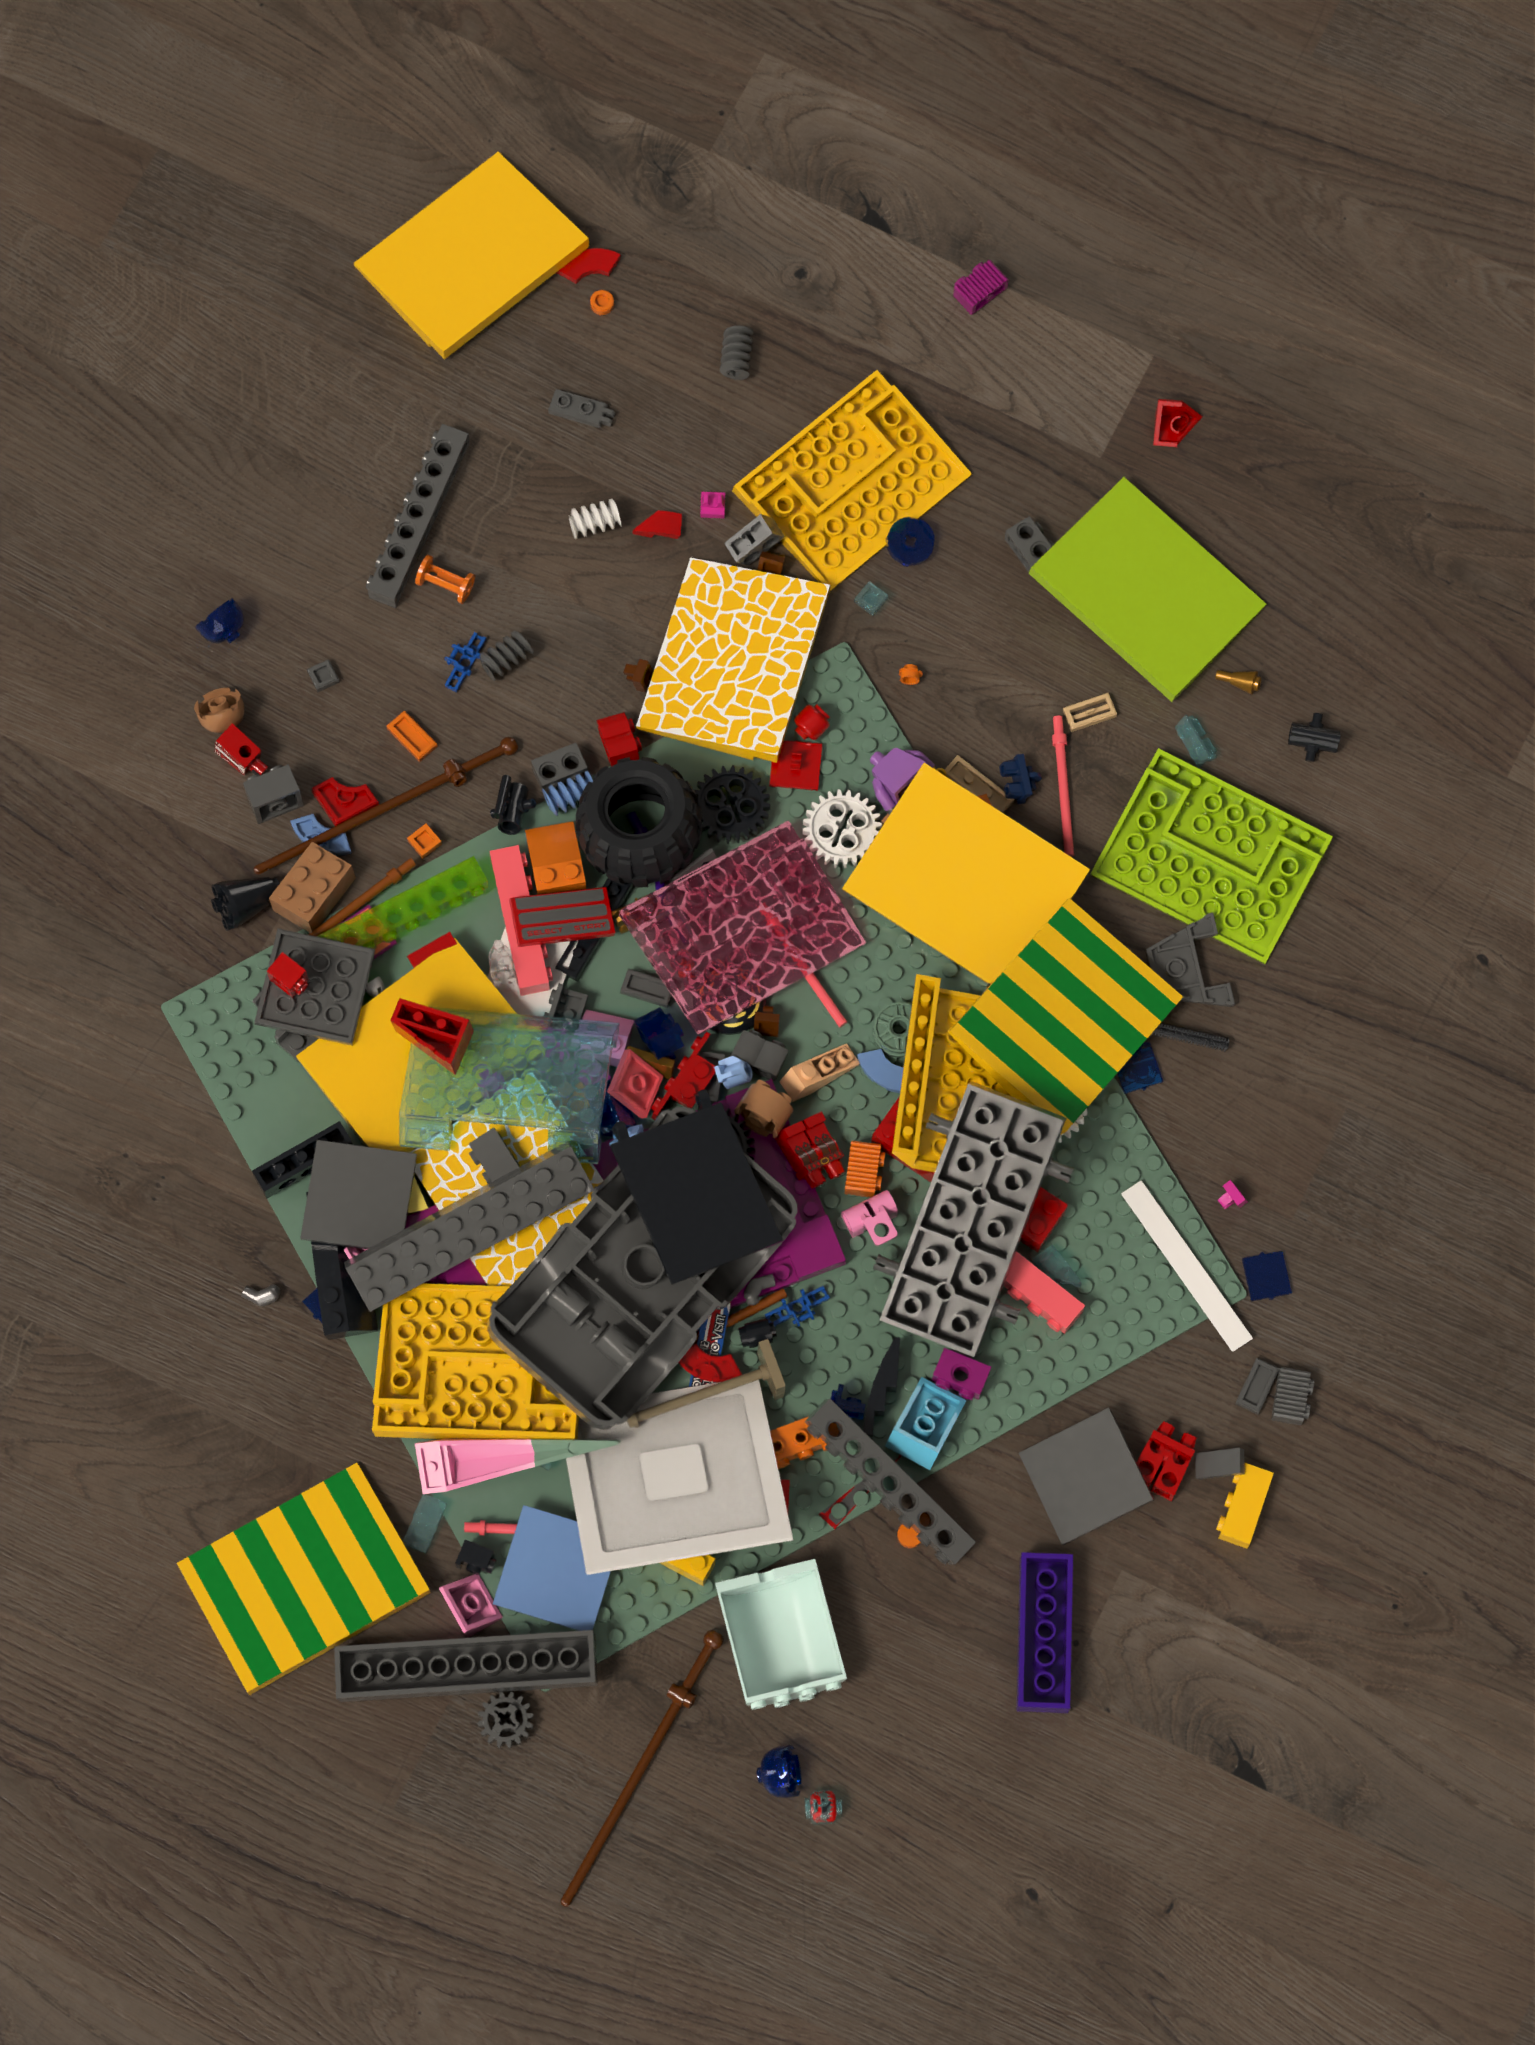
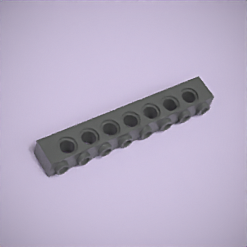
M442 424L439 431L436 430L432 436L431 444L433 445L430 451H426L423 456L421 472L417 471L414 476L412 492H407L403 502V506H405L402 514L398 513L394 521L393 534L389 533L386 538L385 552L377 558L375 564L376 572L374 576H369L366 583L369 599L394 608L399 603L470 444L469 433ZM443 450H447L450 452L446 456H442L439 454ZM433 471L441 472V474L438 476L430 475V473ZM425 491L432 493L428 497L421 496V493ZM415 512L422 513V516L414 518L411 515ZM405 533L413 534L411 538L406 539L402 537ZM397 553L404 555L401 559L393 558ZM387 574H392L395 576L391 580L383 579V577Z
M830 1398L824 1400L804 1421L809 1426L807 1431L816 1439L820 1437L827 1444L825 1448L834 1457H841L845 1461L843 1466L851 1474L855 1475L857 1473L863 1479L862 1485L871 1493L875 1491L881 1497L880 1502L889 1511L893 1509L900 1515L898 1520L906 1528L910 1529L912 1527L918 1533L917 1539L926 1547L930 1545L936 1551L934 1555L940 1562L945 1565L947 1563L949 1565L956 1564L976 1543ZM831 1423H835L839 1427V1433L836 1437L831 1436L828 1432V1426ZM849 1441H853L857 1445V1452L854 1455L847 1452L846 1445ZM867 1459H872L875 1462L876 1467L872 1473L865 1469ZM887 1476L894 1482V1486L890 1491L886 1490L883 1486V1480ZM905 1494L910 1496L912 1500L911 1507L908 1509L904 1508L901 1504V1499ZM923 1512L927 1513L930 1517V1523L926 1527L921 1525L919 1521L920 1515ZM941 1530L948 1534V1541L944 1545L938 1541V1534Z

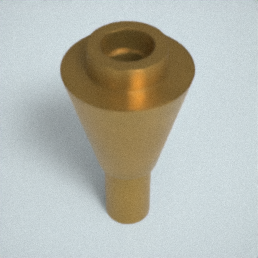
M1217 670L1216 680L1230 682V684L1253 695L1254 691H1259L1261 677L1258 676V671L1230 673Z

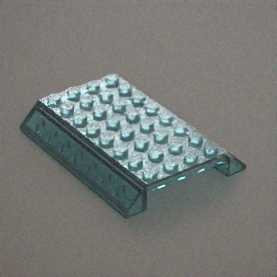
M431 1007L469 1019L474 1032L456 1075L411 1043L399 1111L400 1147L450 1151L453 1133L451 1120L545 1128L548 1129V1151L569 1141L580 1163H599L602 1143L599 1132L612 1048L617 1046L619 1023Z

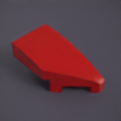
M658 510L633 529L632 534L650 538L654 535L678 539L681 536L682 514Z

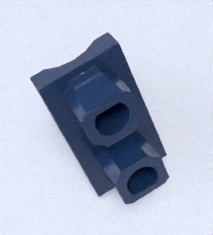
M1017 754L1013 760L1004 761L999 767L1002 777H1012L1013 783H1007L1004 786L1005 797L1007 799H1017L1018 804H1025V799L1030 797L1032 791L1037 789L1036 783L1041 781V773L1033 772L1032 766H1026L1024 754Z

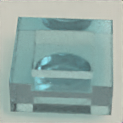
M869 581L854 598V602L874 616L887 601L888 595Z

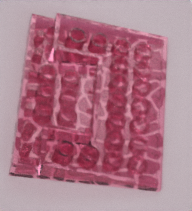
M789 820L622 908L619 913L620 918L698 1035L866 944L803 838L800 840Z

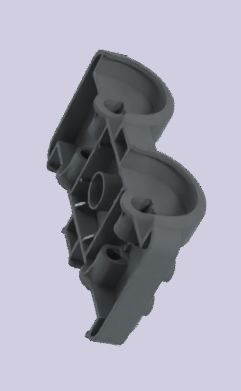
M684 1106L676 1107L673 1110H665L659 1114L648 1130L696 1111ZM745 1154L784 1241L795 1227L797 1203L785 1187ZM618 1165L598 1187L594 1188L591 1194V1202L572 1223L561 1225L527 1269L497 1301L493 1302L490 1308L491 1316L487 1323V1331L498 1347L583 1421L596 1429H610L615 1424L625 1423L691 1348L697 1338L696 1331L715 1309L725 1308L782 1242L671 1285Z

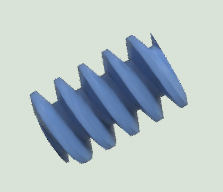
M585 771L584 778L577 774L575 782L571 778H567L566 786L561 781L558 782L557 790L553 785L548 786V793L542 789L547 805L555 816H558V808H561L566 813L567 804L576 809V801L580 799L588 782H593L590 773Z

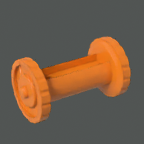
M426 555L418 569L415 584L422 586L425 581H429L458 594L457 602L464 604L473 588L475 574L468 573L463 578L433 565V556Z

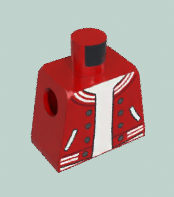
M233 723L216 740L215 753L241 774L245 775L250 770L254 774L263 775L269 767L260 760L261 749Z

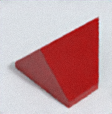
M1158 399L1153 445L1177 447L1203 416L1183 401Z

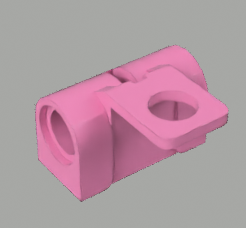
M888 1190L841 1212V1217L852 1238L867 1230L874 1244L880 1246L897 1237V1231L891 1219L897 1217L898 1210ZM881 1223L887 1225L889 1228L888 1235L885 1237L877 1236L874 1231L876 1225Z

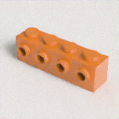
M808 1417L770 1431L778 1469L788 1466L790 1464L789 1461L793 1459H808L814 1455L813 1452L823 1449L824 1452L827 1451L825 1448L827 1444L820 1437L816 1439L807 1431L809 1426L804 1421ZM831 1423L828 1426V1432L833 1437H836L839 1433L835 1423Z

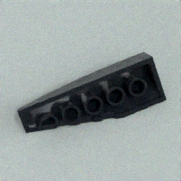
M311 1241L324 1336L328 1340L377 1332L376 1311L370 1312L345 1268L344 1262L349 1260L344 1249L348 1246Z

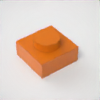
M424 824L407 838V841L422 859L442 845V841L427 824Z

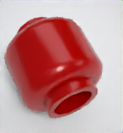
M817 704L815 706L807 705L794 718V722L798 726L795 731L804 740L807 737L817 740L829 728L830 723L828 719L830 716Z

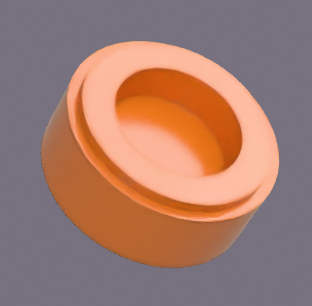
M598 290L593 293L590 299L591 309L598 315L610 313L614 308L612 294L606 290Z

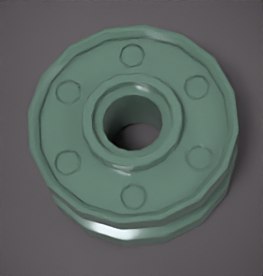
M895 1002L888 1004L879 1011L875 1018L873 1028L875 1044L879 1049H882L883 1053L890 1057H905L912 1007L909 1003ZM897 1025L902 1026L906 1032L896 1034L893 1031V1027Z

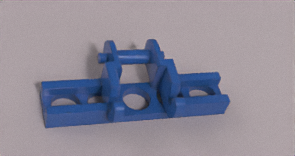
M474 632L467 646L464 645L462 648L460 644H452L453 651L451 655L444 658L448 665H454V669L445 683L446 688L457 692L465 677L471 675L470 669L476 658L480 659V651L486 642V637H481ZM475 639H480L481 641L477 647L472 644ZM458 652L463 654L459 662L454 660ZM468 659L470 665L467 667L462 666V660ZM457 671L462 673L460 677L456 676L455 673ZM453 679L458 680L455 687H452L450 685V682Z
M822 1286L807 1294L802 1289L800 1290L802 1297L789 1304H786L783 1298L781 1299L783 1306L766 1313L765 1317L770 1323V1316L777 1314L780 1319L774 1321L775 1326L793 1318V1324H797L800 1327V1322L808 1318L814 1320L813 1315L815 1312H811V1308L830 1300L825 1287ZM822 1292L825 1297L817 1300L815 1294ZM800 1303L802 1310L799 1312L794 1311L792 1308L793 1304ZM785 1309L787 1315L783 1317L781 1311ZM805 1311L808 1312V1313H806V1314H804V1315H802V1316H800V1317L797 1318V1315H799V1314H801V1313H803V1312H805Z

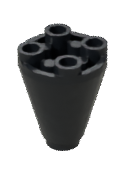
M276 877L221 881L211 885L215 898L211 899V904L216 913L220 912L226 931L239 927L271 904L269 897L280 884Z

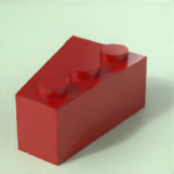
M399 998L390 1019L395 1031L456 1075L474 1032L470 1020Z

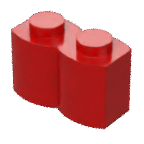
M625 712L596 720L600 738L611 767L616 765L619 759L630 757V760H639L638 752L642 751L639 737L634 738L632 734L635 732L632 718L627 719Z

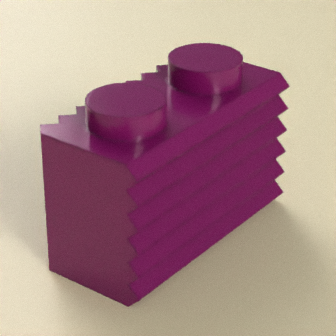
M988 260L986 263L981 262L977 264L972 270L973 273L967 277L962 276L954 284V298L963 305L970 315H973L1008 288L1009 279L991 260Z

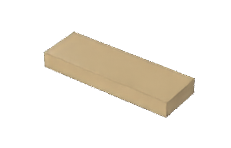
M959 755L945 769L946 777L976 796L987 794L991 805L1002 813H1005L1014 802V799H1007L1005 797V792Z

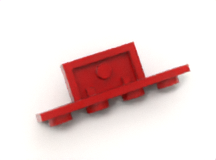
M707 1031L703 1037L698 1035L691 1046V1049L694 1050L689 1058L684 1056L677 1068L681 1071L676 1078L671 1076L664 1089L667 1092L664 1097L660 1098L658 1096L651 1107V1110L654 1111L651 1117L653 1120L657 1119L670 1098L684 1107L692 1109L696 1104L695 1095L697 1092L704 1090L716 1073L715 1065L699 1056L700 1051L710 1037V1033Z

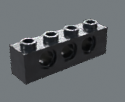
M340 1121L252 1170L253 1176L266 1199L311 1174L317 1140L353 1145Z

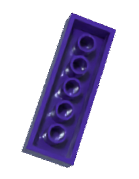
M1021 1553L1016 1711L1068 1713L1070 1710L1073 1554Z

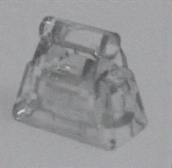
M496 940L489 953L490 974L493 984L500 993L519 990L511 952L501 940Z

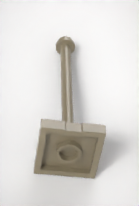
M766 1339L758 1342L757 1356L761 1364L758 1366L759 1369L638 1411L627 1420L629 1428L639 1427L638 1422L759 1379L767 1380L774 1401L783 1398L786 1385L769 1340Z

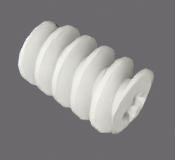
M609 499L608 507L603 501H600L599 509H597L594 503L590 504L589 511L585 506H581L580 514L573 508L571 516H569L575 539L578 537V531H581L585 537L587 536V529L596 534L597 526L600 527L602 532H605L606 524H609L612 530L615 529V522H618L621 526L618 508L613 499Z

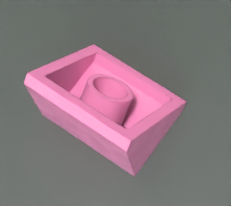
M474 1574L439 1588L463 1633L468 1638L503 1618L497 1606L493 1605V1599L480 1575Z

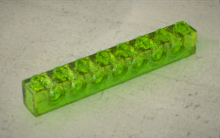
M472 856L316 937L343 943L348 937H355L358 940L355 945L376 949V945L384 941L389 943L399 936L398 934L405 930L408 932L415 930L421 925L422 921L428 918L429 920H434L442 915V911L450 907L455 909L461 906L465 899L471 896L473 898L481 896L488 888V880L476 858ZM457 881H464L467 886L464 889H457L454 887V884ZM436 892H442L445 898L435 900L432 898V895ZM415 903L423 905V909L419 912L412 911L410 907ZM393 914H397L402 918L397 923H392L388 920ZM370 926H377L380 929L376 934H369L366 930Z

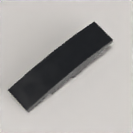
M900 1337L894 1338L881 1362L872 1385L863 1429L871 1439H873L874 1416L884 1417L886 1392L896 1393Z

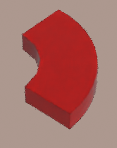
M586 249L556 273L575 284L590 274L609 276L620 260L621 254L607 249Z
M697 1344L692 1345L678 1362L688 1373L705 1381L723 1382L742 1375L731 1354L721 1357L711 1356L703 1352Z

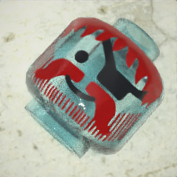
M832 1790L812 1791L809 1794V1798H805L806 1819H810L813 1825L834 1824L837 1821V1815L842 1814L841 1799H836V1795Z

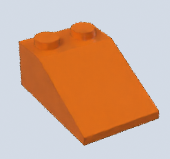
M573 821L525 830L537 895L586 889L583 865Z

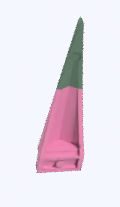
M443 1438L440 1440L415 1443L422 1492L423 1494L450 1491L535 1466L618 1445L621 1441Z

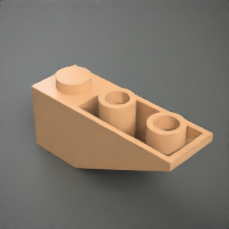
M846 1043L791 1067L780 1080V1084L792 1099V1102L814 1093L857 1067L860 1063Z

